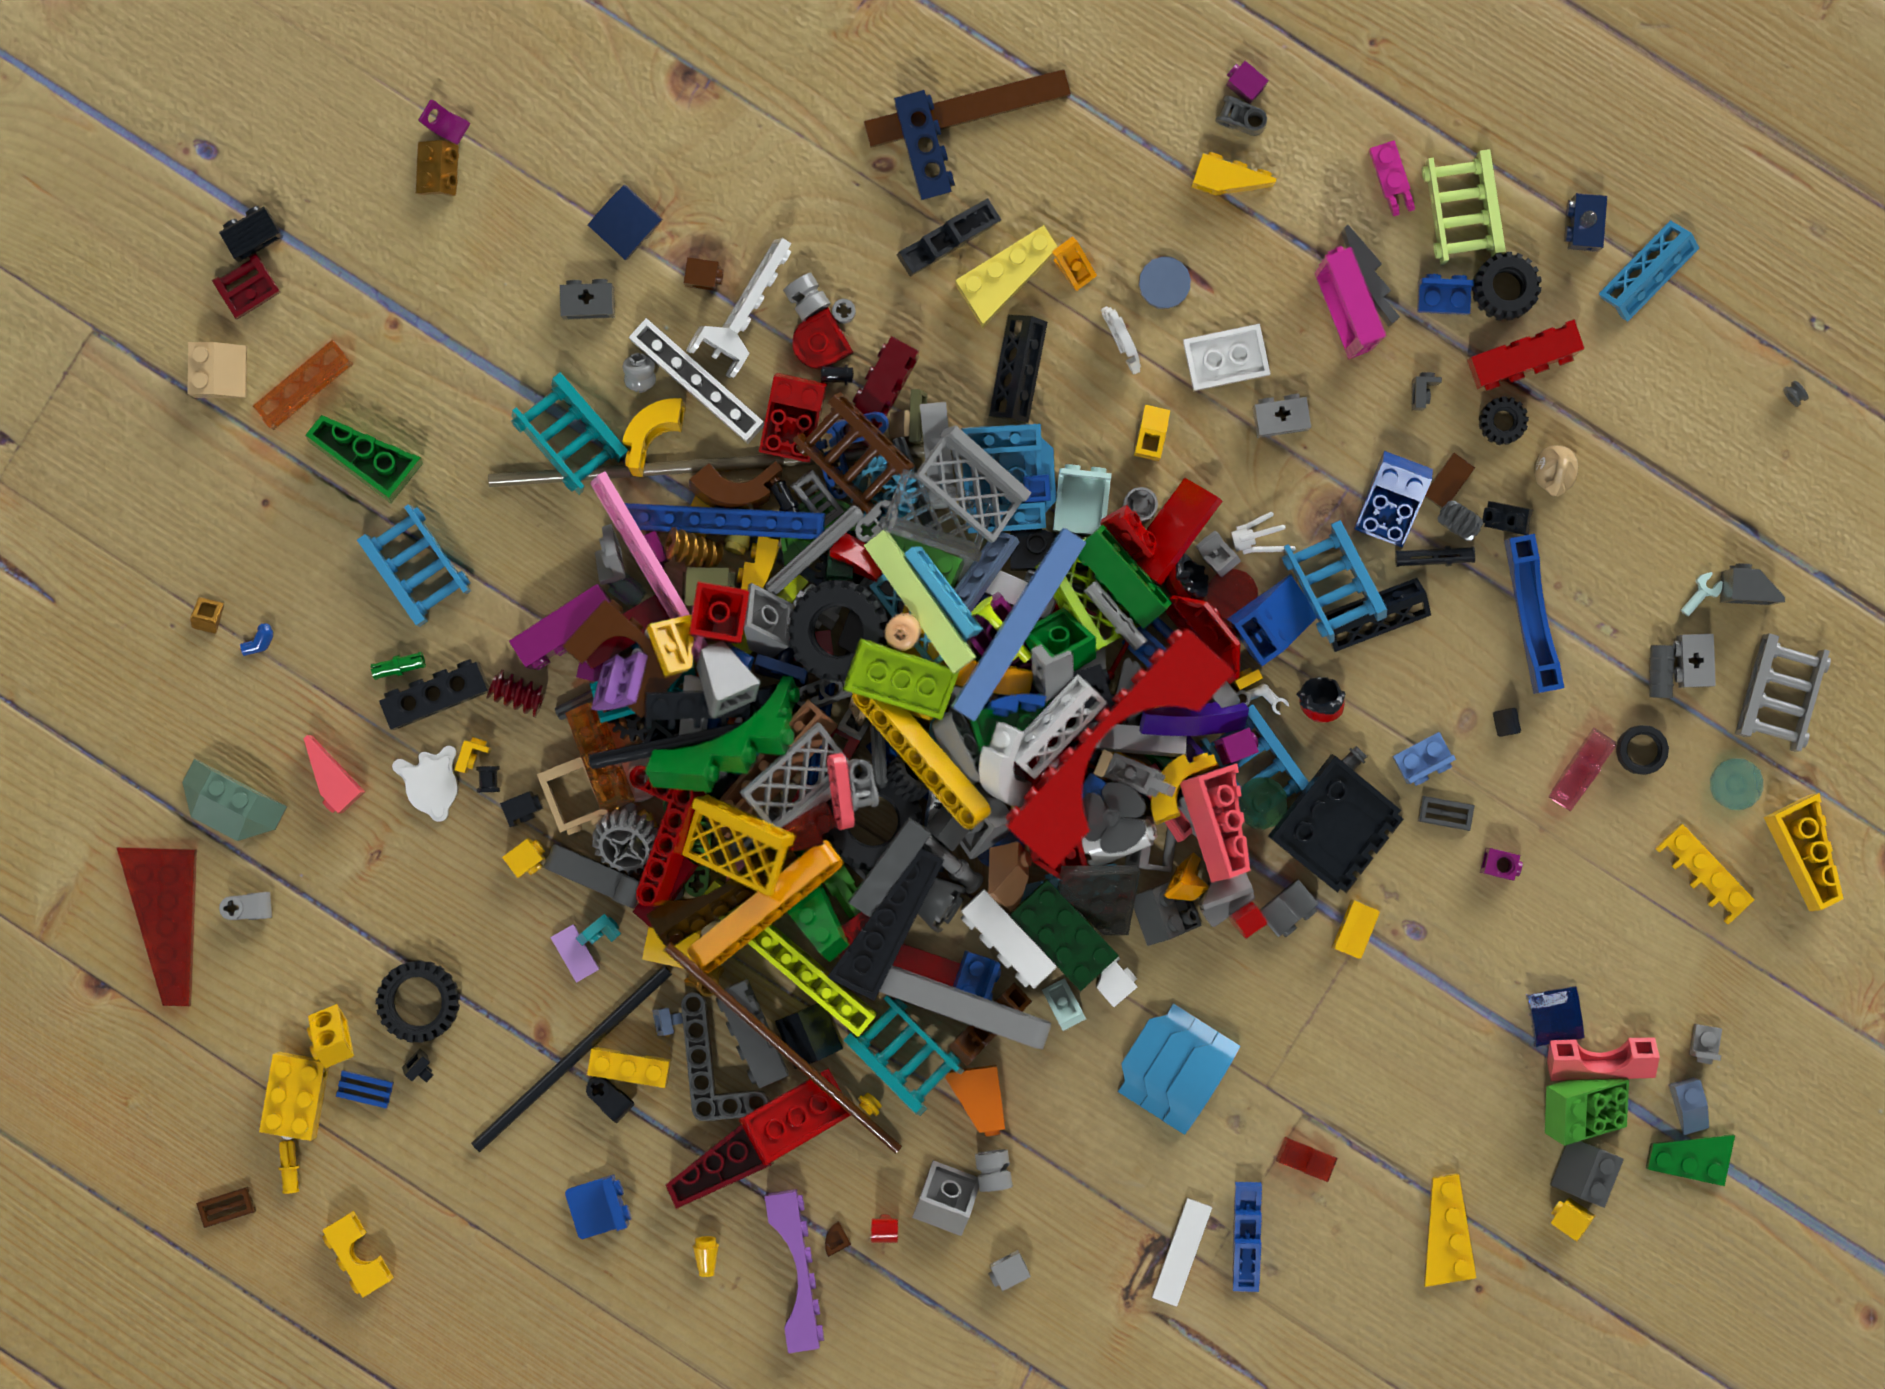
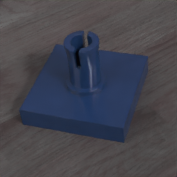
M790 647L779 653L777 660L757 654L754 663L755 673L781 680L782 676H792L796 686L799 687L805 686L808 679V672L804 668L792 665L795 653Z

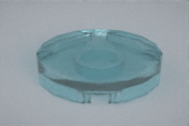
M1728 759L1721 762L1714 773H1712L1710 790L1714 799L1725 808L1743 810L1753 806L1760 799L1763 792V777L1760 770L1752 762L1745 759Z

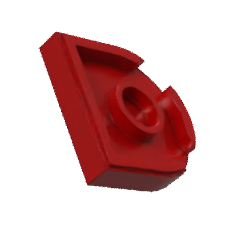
M828 307L807 318L806 321H802L797 326L793 335L792 346L796 357L802 364L813 369H821L822 366H832L854 353Z

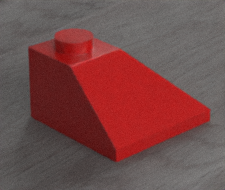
M698 581L689 634L727 643H741L750 591Z

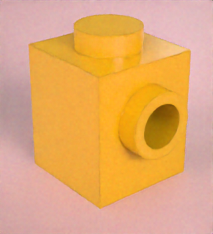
M527 838L502 857L517 878H521L526 873H529L530 876L543 867L541 862L546 859L543 856L545 850L537 840L532 841L531 838Z
M1569 1197L1564 1203L1559 1201L1551 1213L1555 1216L1551 1224L1577 1242L1596 1216Z

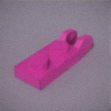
M1395 140L1370 148L1369 153L1384 199H1387L1392 216L1400 214L1399 206L1394 197L1402 194L1408 211L1415 210L1410 186Z

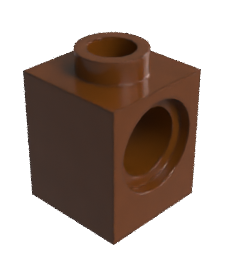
M687 257L684 285L690 288L716 291L717 285H722L724 270L720 269L719 262Z

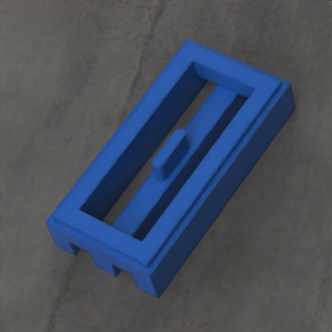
M343 1070L336 1097L387 1109L394 1082ZM351 1078L384 1086L387 1089L385 1092L348 1083L346 1080ZM347 1088L384 1097V1101L344 1092V1089Z

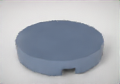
M1159 257L1151 260L1144 266L1139 277V288L1142 297L1148 304L1158 309L1178 306L1185 300L1190 290L1191 278L1188 269L1182 262L1172 257Z

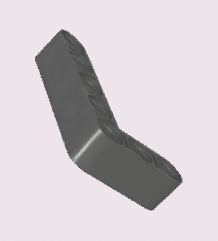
M697 991L688 993L682 1000L681 1008L692 1113L700 1121L744 1117L756 1110L750 1106L751 1097H761L765 1105L769 1102L768 1096L761 1090L716 1094L707 1001L705 996ZM690 997H697L700 1000L701 1007L699 1010L692 1011L688 1008L687 1000ZM692 1023H699L703 1026L704 1032L702 1036L695 1037L690 1033ZM702 1049L706 1053V1060L702 1063L696 1062L692 1057L694 1050ZM699 1075L706 1076L709 1080V1086L705 1089L698 1088L695 1084V1078ZM726 1099H734L737 1102L738 1108L735 1112L725 1110L724 1101ZM702 1101L708 1102L712 1108L711 1113L708 1115L701 1114L698 1111V1104Z

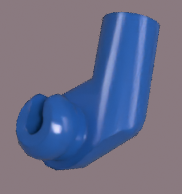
M260 624L254 640L240 644L243 656L268 649L274 634L269 624Z

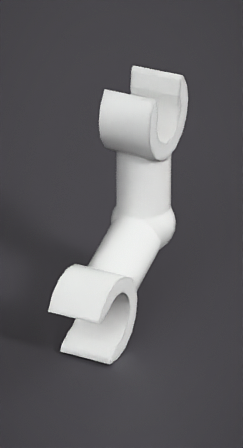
M1260 684L1258 687L1248 691L1240 690L1236 692L1237 695H1246V706L1251 700L1263 696L1271 704L1273 712L1279 715L1281 714L1275 707L1277 702L1282 701L1286 706H1289L1287 700L1279 698L1267 684Z

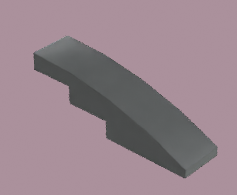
M1347 225L1341 232L1345 247L1352 248L1375 309L1387 326L1390 327L1400 316L1385 300L1384 297L1391 290L1375 272L1382 263L1354 230Z

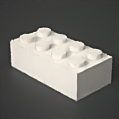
M984 888L961 909V912L964 914L961 919L971 930L976 927L982 933L979 936L981 941L989 949L994 946L1000 952L997 958L1007 968L1012 965L1018 971L1015 977L1025 987L1030 984L1035 988L1057 967Z

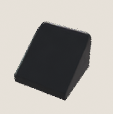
M1517 708L1493 712L1498 737L1521 733Z

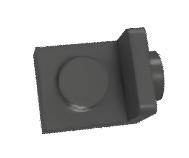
M1421 372L1419 376L1412 379L1411 411H1422L1426 408V404H1430L1431 391L1427 389V385L1441 384L1442 377H1435V373Z

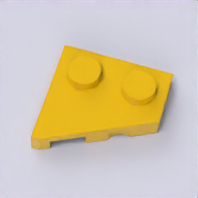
M692 614L650 624L646 628L665 676L685 672L692 667L693 655L691 648L693 647L694 636L689 634Z

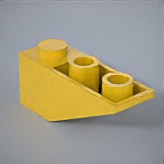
M1209 152L1208 155L1202 154L1191 187L1216 196L1273 187L1277 178L1272 177V173L1267 170L1258 169L1254 171L1248 169V165L1243 162L1233 160V163L1223 160V156Z

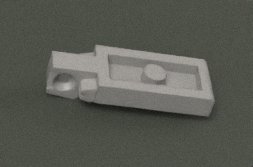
M1115 752L1104 776L1115 782L1126 784L1150 797H1157L1158 792L1172 797L1176 790V787L1163 782L1165 775L1161 774L1160 771Z

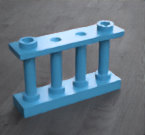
M408 504L404 507L409 514L408 517L377 538L375 536L371 538L364 534L357 541L414 624L421 627L428 622L425 617L428 613L427 610L459 588L465 594L470 593L471 590L468 585L471 582L463 571L457 572L423 523L426 517L418 507L414 509ZM416 524L424 537L393 559L388 558L386 560L380 552L384 549L383 546ZM428 546H431L439 558L408 580L403 579L400 581L395 573L398 571V567ZM446 567L453 580L422 602H415L410 595L413 592L412 589Z
M1341 520L1331 524L1332 534L1329 535V538L1293 554L1289 544L1285 545L1284 556H1282L1286 569L1288 571L1292 569L1319 621L1316 623V627L1321 637L1326 636L1329 643L1335 642L1334 629L1369 614L1371 616L1374 614L1377 622L1387 617V608ZM1333 547L1340 549L1343 555L1340 557L1341 560L1307 576L1304 575L1299 565L1300 562ZM1344 569L1346 571L1351 570L1354 576L1351 583L1319 598L1315 597L1310 585ZM1356 591L1357 593H1363L1366 601H1363V605L1329 621L1327 620L1322 607Z
M1252 704L1248 706L1249 713L1245 729L1250 728V730H1253L1255 728L1260 735L1258 738V753L1223 766L1214 742L1210 743L1207 738H1203L1200 741L1203 746L1200 748L1204 753H1208V756L1214 754L1219 768L1238 763V768H1240L1265 750L1267 752L1270 749L1275 756V759L1272 760L1273 763L1240 786V798L1248 808L1245 813L1253 824L1258 822L1260 826H1263L1267 823L1263 818L1265 813L1293 793L1298 794L1302 792L1309 782ZM1241 730L1226 732L1216 740L1234 734ZM1279 771L1281 773L1285 771L1290 777L1288 785L1255 807L1247 794Z

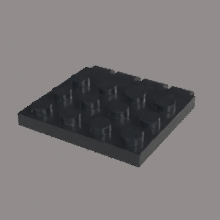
M1331 754L1267 837L1338 893L1341 889L1347 893L1357 881V878L1352 873L1356 871L1361 875L1374 859L1368 854L1371 850L1378 854L1389 839L1384 832L1388 830L1393 834L1404 819L1398 815L1401 809L1337 756Z

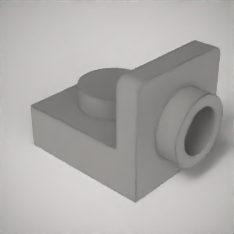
M1694 1024L1689 1055L1697 1057L1696 1062L1712 1064L1713 1060L1721 1061V1055H1718L1722 1028Z

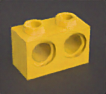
M338 1004L308 1015L310 1027H307V1033L313 1042L310 1050L315 1060H320L324 1068L354 1057L348 1021Z

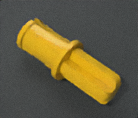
M292 1140L282 1141L279 1143L281 1167H278V1170H281L282 1193L300 1192L297 1169L300 1167L296 1164L295 1142Z

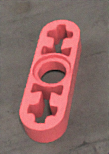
M843 753L828 755L827 769L834 820L839 830L854 827V812L846 758Z

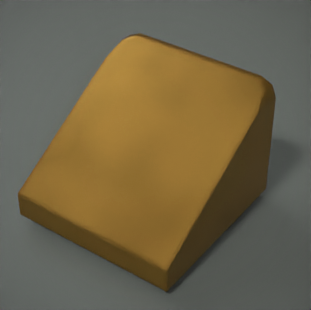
M198 597L190 617L191 627L216 634L224 603Z

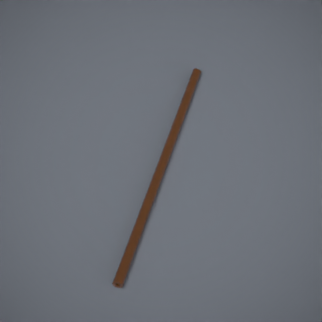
M671 942L665 946L663 950L891 1151L895 1154L899 1152L902 1145Z

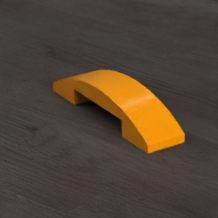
M973 660L959 671L955 685L964 686L979 661ZM1009 666L993 693L1010 696L1030 694L1033 680L1032 670Z

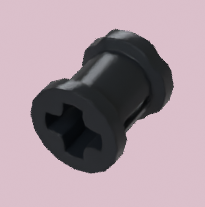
M500 766L476 767V771L479 772V788H477V793L500 792V788L497 786V771L500 770Z

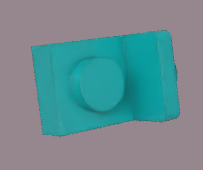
M603 914L576 937V940L581 946L588 941L594 944L605 934L613 942L621 933L616 921Z

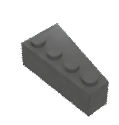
M748 978L724 988L725 991L769 1028ZM715 998L720 1011L724 1012L727 1017L726 1025L731 1036H735L739 1043L736 1047L742 1061L746 1059L750 1067L747 1073L752 1084L757 1083L758 1087L761 1088L787 1077L789 1072L781 1053L721 1000Z

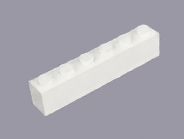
M647 318L629 336L631 342L652 358L657 365L747 444L764 427V421Z

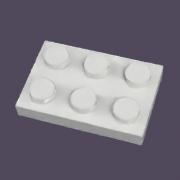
M1260 324L1183 340L1193 392L1270 376Z

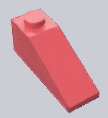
M307 735L303 739L320 795L325 799L322 803L332 813L335 811L337 813H344L365 791L312 735Z

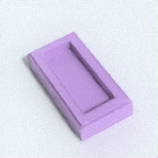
M573 924L550 938L577 983L600 968L586 944L581 946L576 940L579 932Z

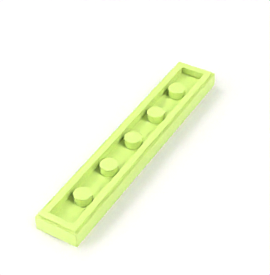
M882 530L864 545L911 614L918 620L920 627L953 674L957 673L973 661L976 656L887 530Z

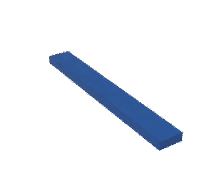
M624 503L639 529L646 531L669 532L672 527H676L677 530H685L686 533L816 539L824 532L825 513Z

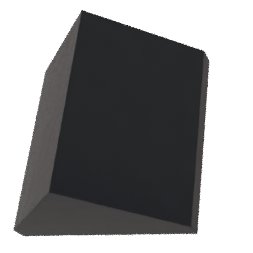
M819 1003L775 1020L783 1042L808 1064L817 1062L843 1049L828 1011Z

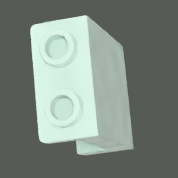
M1065 464V468H1060L1053 532L1060 533L1062 528H1066L1075 535L1088 536L1101 526V520L1107 516L1112 473H1106L1107 469L1101 467H1091V471L1080 470L1081 466Z

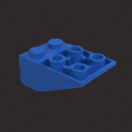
M1384 451L1354 530L1403 548L1432 481L1433 469Z
M1289 574L1227 618V621L1253 660L1259 665L1264 666L1282 653L1316 619V616L1306 596L1292 575Z

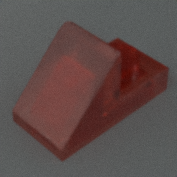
M822 801L782 826L781 829L795 835L793 845L788 846L792 852L824 845L821 836L836 827L837 824L828 804Z

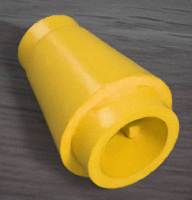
M702 1236L695 1239L693 1250L700 1277L715 1275L714 1270L719 1247L715 1237Z

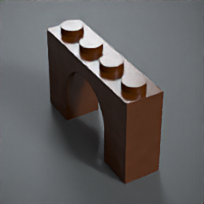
M604 599L562 647L580 664H583L596 648L608 638L623 636L636 642L643 654L648 656L636 702L627 706L642 718L644 715V692H665L683 672L665 676L650 637L648 638L641 632L644 627L633 617L628 620L621 614L624 609L612 599L608 602Z

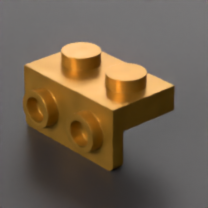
M444 140L418 142L416 194L456 196L459 159L458 145Z

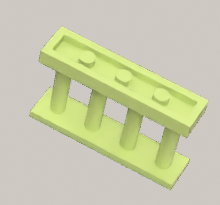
M1490 149L1479 151L1473 162L1435 167L1434 158H1428L1425 166H1422V177L1424 182H1428L1437 243L1433 245L1434 255L1436 259L1439 258L1440 265L1446 264L1449 261L1448 254L1486 249L1491 252V257L1499 253L1504 254L1506 248ZM1474 172L1475 175L1479 174L1480 184L1475 188L1439 193L1437 177ZM1472 198L1483 200L1484 210H1481V213L1443 218L1441 203ZM1480 223L1483 226H1487L1488 235L1483 239L1449 244L1446 242V228Z

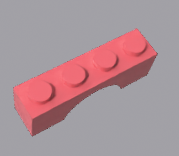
M1655 1037L1629 1038L1619 1048L1602 1053L1583 1049L1577 1040H1550L1547 1064L1551 1081L1656 1078L1660 1057Z

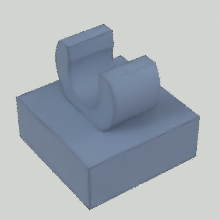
M669 1008L652 1010L657 1036L674 1034L672 1025L683 1023L682 1013L670 1014Z

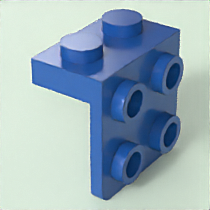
M614 1174L566 1190L565 1196L580 1239H586L614 1229L619 1231L629 1226V1220H632L628 1205L623 1204L621 1195H624L623 1187L620 1180H616Z

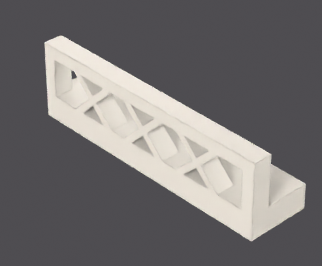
M1077 675L1023 731L1024 733L1014 761L1035 779L1108 702ZM1093 695L1097 701L1091 708L1084 709V703ZM1077 717L1076 723L1072 728H1065L1069 718ZM1058 736V742L1054 747L1047 748L1048 740L1051 737ZM1040 755V761L1031 769L1027 765L1028 761L1033 756Z

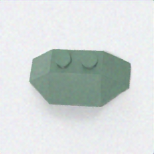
M196 759L193 760L182 782L191 818L236 841L276 830L288 807Z

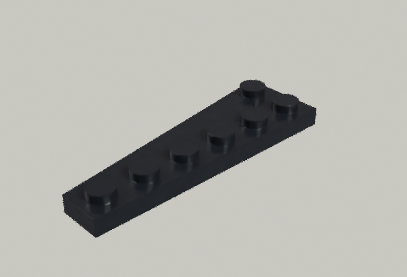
M921 847L828 976L829 979L875 1001L945 860L944 858Z

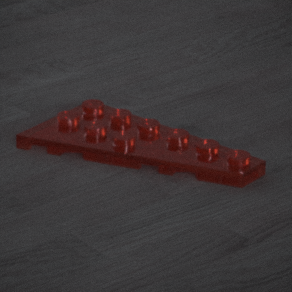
M116 847L162 1005L191 1006L197 849Z

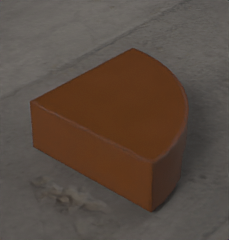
M839 1221L832 1225L826 1236L825 1250L828 1257L851 1245Z

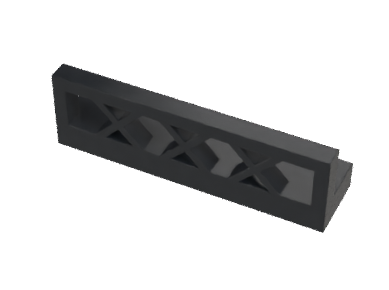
M1008 315L989 411L990 417L1029 423L1048 324L1047 321L1033 316ZM1016 322H1022L1021 332L1015 335ZM1015 347L1017 350L1016 357L1011 361L1009 359L1010 351ZM1011 373V383L1006 387L1004 384L1005 377ZM1006 398L1005 412H999L1000 402Z
M1418 578L1378 592L1387 608V616L1392 613L1398 614L1395 620L1387 622L1385 621L1386 618L1377 622L1374 614L1371 616L1367 614L1334 629L1335 642L1331 643L1334 652L1431 616L1426 591ZM1364 597L1324 614L1329 621L1363 605V601H1366ZM1422 602V610L1414 613L1409 612L1413 605ZM1374 623L1371 629L1367 631L1361 630L1364 624ZM1345 631L1349 632L1346 639L1337 642V634Z

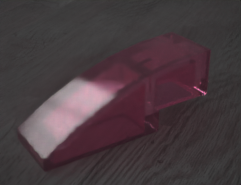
M1593 728L1562 773L1549 798L1571 812L1601 771L1604 762L1615 749L1616 741Z

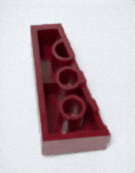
M893 336L890 337L887 344H883L877 356L879 358L875 367L871 366L865 377L867 382L863 390L859 389L852 401L862 414L881 412L887 417L919 359L918 350ZM873 418L872 424L879 430L882 422H877L876 418ZM850 424L845 425V434L850 430ZM866 440L859 441V443L868 447L869 443Z
M741 1124L665 1186L677 1209L772 1166L774 1162L766 1166L763 1165Z

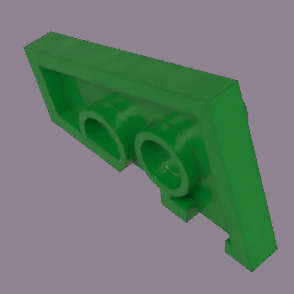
M1729 1134L1717 1137L1651 1143L1646 1169L1725 1186L1735 1135Z

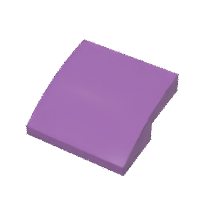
M638 651L626 659L615 655L605 661L601 669L591 708L594 710H610L636 702L648 655Z

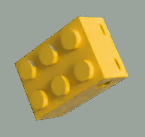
M284 1052L274 1053L272 1055L259 1132L279 1135L286 1140L296 1138L312 1141L317 1138L329 1067L324 1068L320 1060H315L313 1057Z

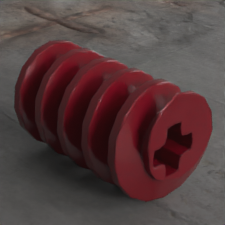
M501 669L495 675L486 699H489L494 694V702L498 703L504 697V706H509L513 701L514 710H518L523 705V713L528 714L533 709V717L536 718L541 709L545 694L543 693V685L533 690V681H530L527 686H523V677L515 683L514 674L511 673L505 679L504 670Z

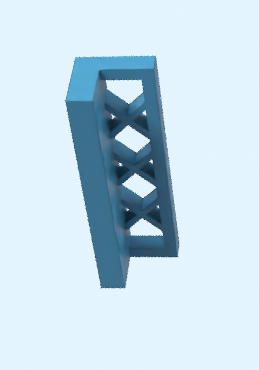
M1670 220L1599 293L1601 299L1614 306L1620 317L1628 322L1700 249L1693 234ZM1672 231L1679 234L1674 240L1665 242V238ZM1660 251V255L1656 259L1647 260V256L1651 252ZM1642 269V273L1638 277L1629 279V275L1634 270ZM1624 287V291L1617 299L1610 295L1615 289Z

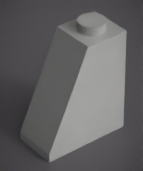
M723 641L707 645L701 650L697 670L708 709L713 718L756 699L760 685L759 680Z

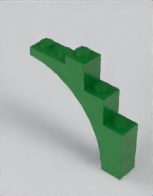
M782 676L775 692L765 705L748 721L733 731L715 740L693 747L675 750H653L645 769L652 786L711 792L714 782L719 778V771L748 774L752 763L756 760L757 753L786 755L789 745L794 740V732L790 728L789 723L792 719L794 705L798 703L800 698V690L796 686L793 677Z

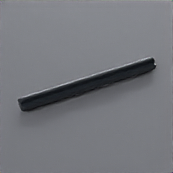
M735 723L592 753L588 755L589 765L591 769H597L649 758L653 750H675L697 746L715 740L742 724Z

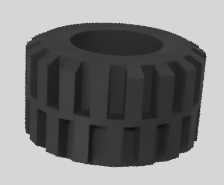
M1512 252L1499 253L1492 258L1490 257L1478 269L1473 278L1474 286L1472 291L1475 292L1473 299L1474 302L1478 301L1480 311L1485 310L1487 312L1486 316L1489 318L1494 316L1498 321L1503 319L1510 321L1516 317L1523 316L1539 299L1538 295L1542 287H1539V284L1542 280L1541 276H1537L1539 271L1537 266L1532 267L1530 264L1532 261L1529 258L1523 259V255L1520 253L1512 255ZM1509 273L1518 280L1520 295L1517 299L1512 301L1504 300L1495 293L1493 279L1497 274Z

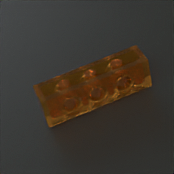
M587 702L565 714L599 808L614 811L634 802L635 798L622 763L591 769L588 760L589 754L616 749L607 722L601 723L597 710L592 709V703Z

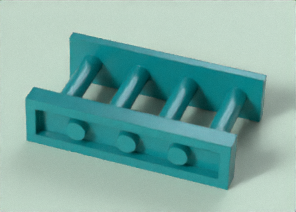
M560 372L552 378V392L524 414L517 407L512 410L511 417L513 419L511 422L520 433L525 432L564 477L562 479L564 485L571 492L575 490L580 495L584 490V485L581 482L609 458L611 460L615 459L620 463L626 458L628 450ZM557 400H564L569 406V411L539 434L530 422ZM575 419L577 421L581 419L587 426L585 428L586 431L559 453H556L547 442ZM598 439L603 445V451L577 472L573 473L564 461L590 440Z
M886 995L883 999L890 1005L887 1011L863 1035L860 1034L857 1037L849 1033L843 1041L915 1114L921 1116L928 1109L923 1104L925 1101L924 1097L952 1068L955 1072L962 1074L964 1070L959 1066L962 1061L952 1051L947 1054L905 1011L908 1006L901 999H893ZM899 1014L909 1025L881 1053L878 1052L875 1055L869 1049L871 1046L870 1042ZM917 1032L927 1043L899 1072L896 1070L893 1073L887 1067L889 1064L888 1060ZM935 1050L945 1061L917 1090L914 1089L911 1092L904 1085L907 1082L906 1079Z

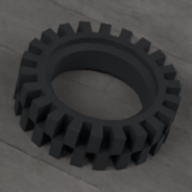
M423 960L407 962L392 969L383 978L382 984L377 990L378 998H376V1004H378V1010L376 1011L377 1015H380L382 1019L380 1021L381 1024L388 1028L387 1031L390 1034L396 1035V1038L407 1040L410 1043H422L442 1035L451 1027L460 1008V1004H458L460 993H457L456 988L458 986L451 979V974L446 973L443 967L437 966L430 961L424 962ZM412 977L428 979L436 985L441 994L442 1004L438 1016L431 1023L424 1026H415L403 1021L395 1009L394 1000L397 989L404 981Z

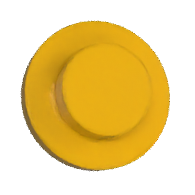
M868 1092L864 1096L860 1095L858 1107L868 1116L871 1114L878 1116L880 1113L879 1109L882 1107L881 1103Z

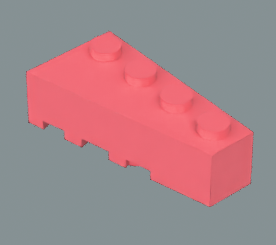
M1238 763L1183 780L1180 784L1211 883L1230 879L1250 871L1247 840L1242 834L1244 814L1240 812L1238 797L1241 796V789L1236 783L1235 773H1239Z

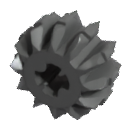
M1448 501L1437 517L1441 525L1466 541H1472L1479 534L1484 524L1478 515L1456 501Z

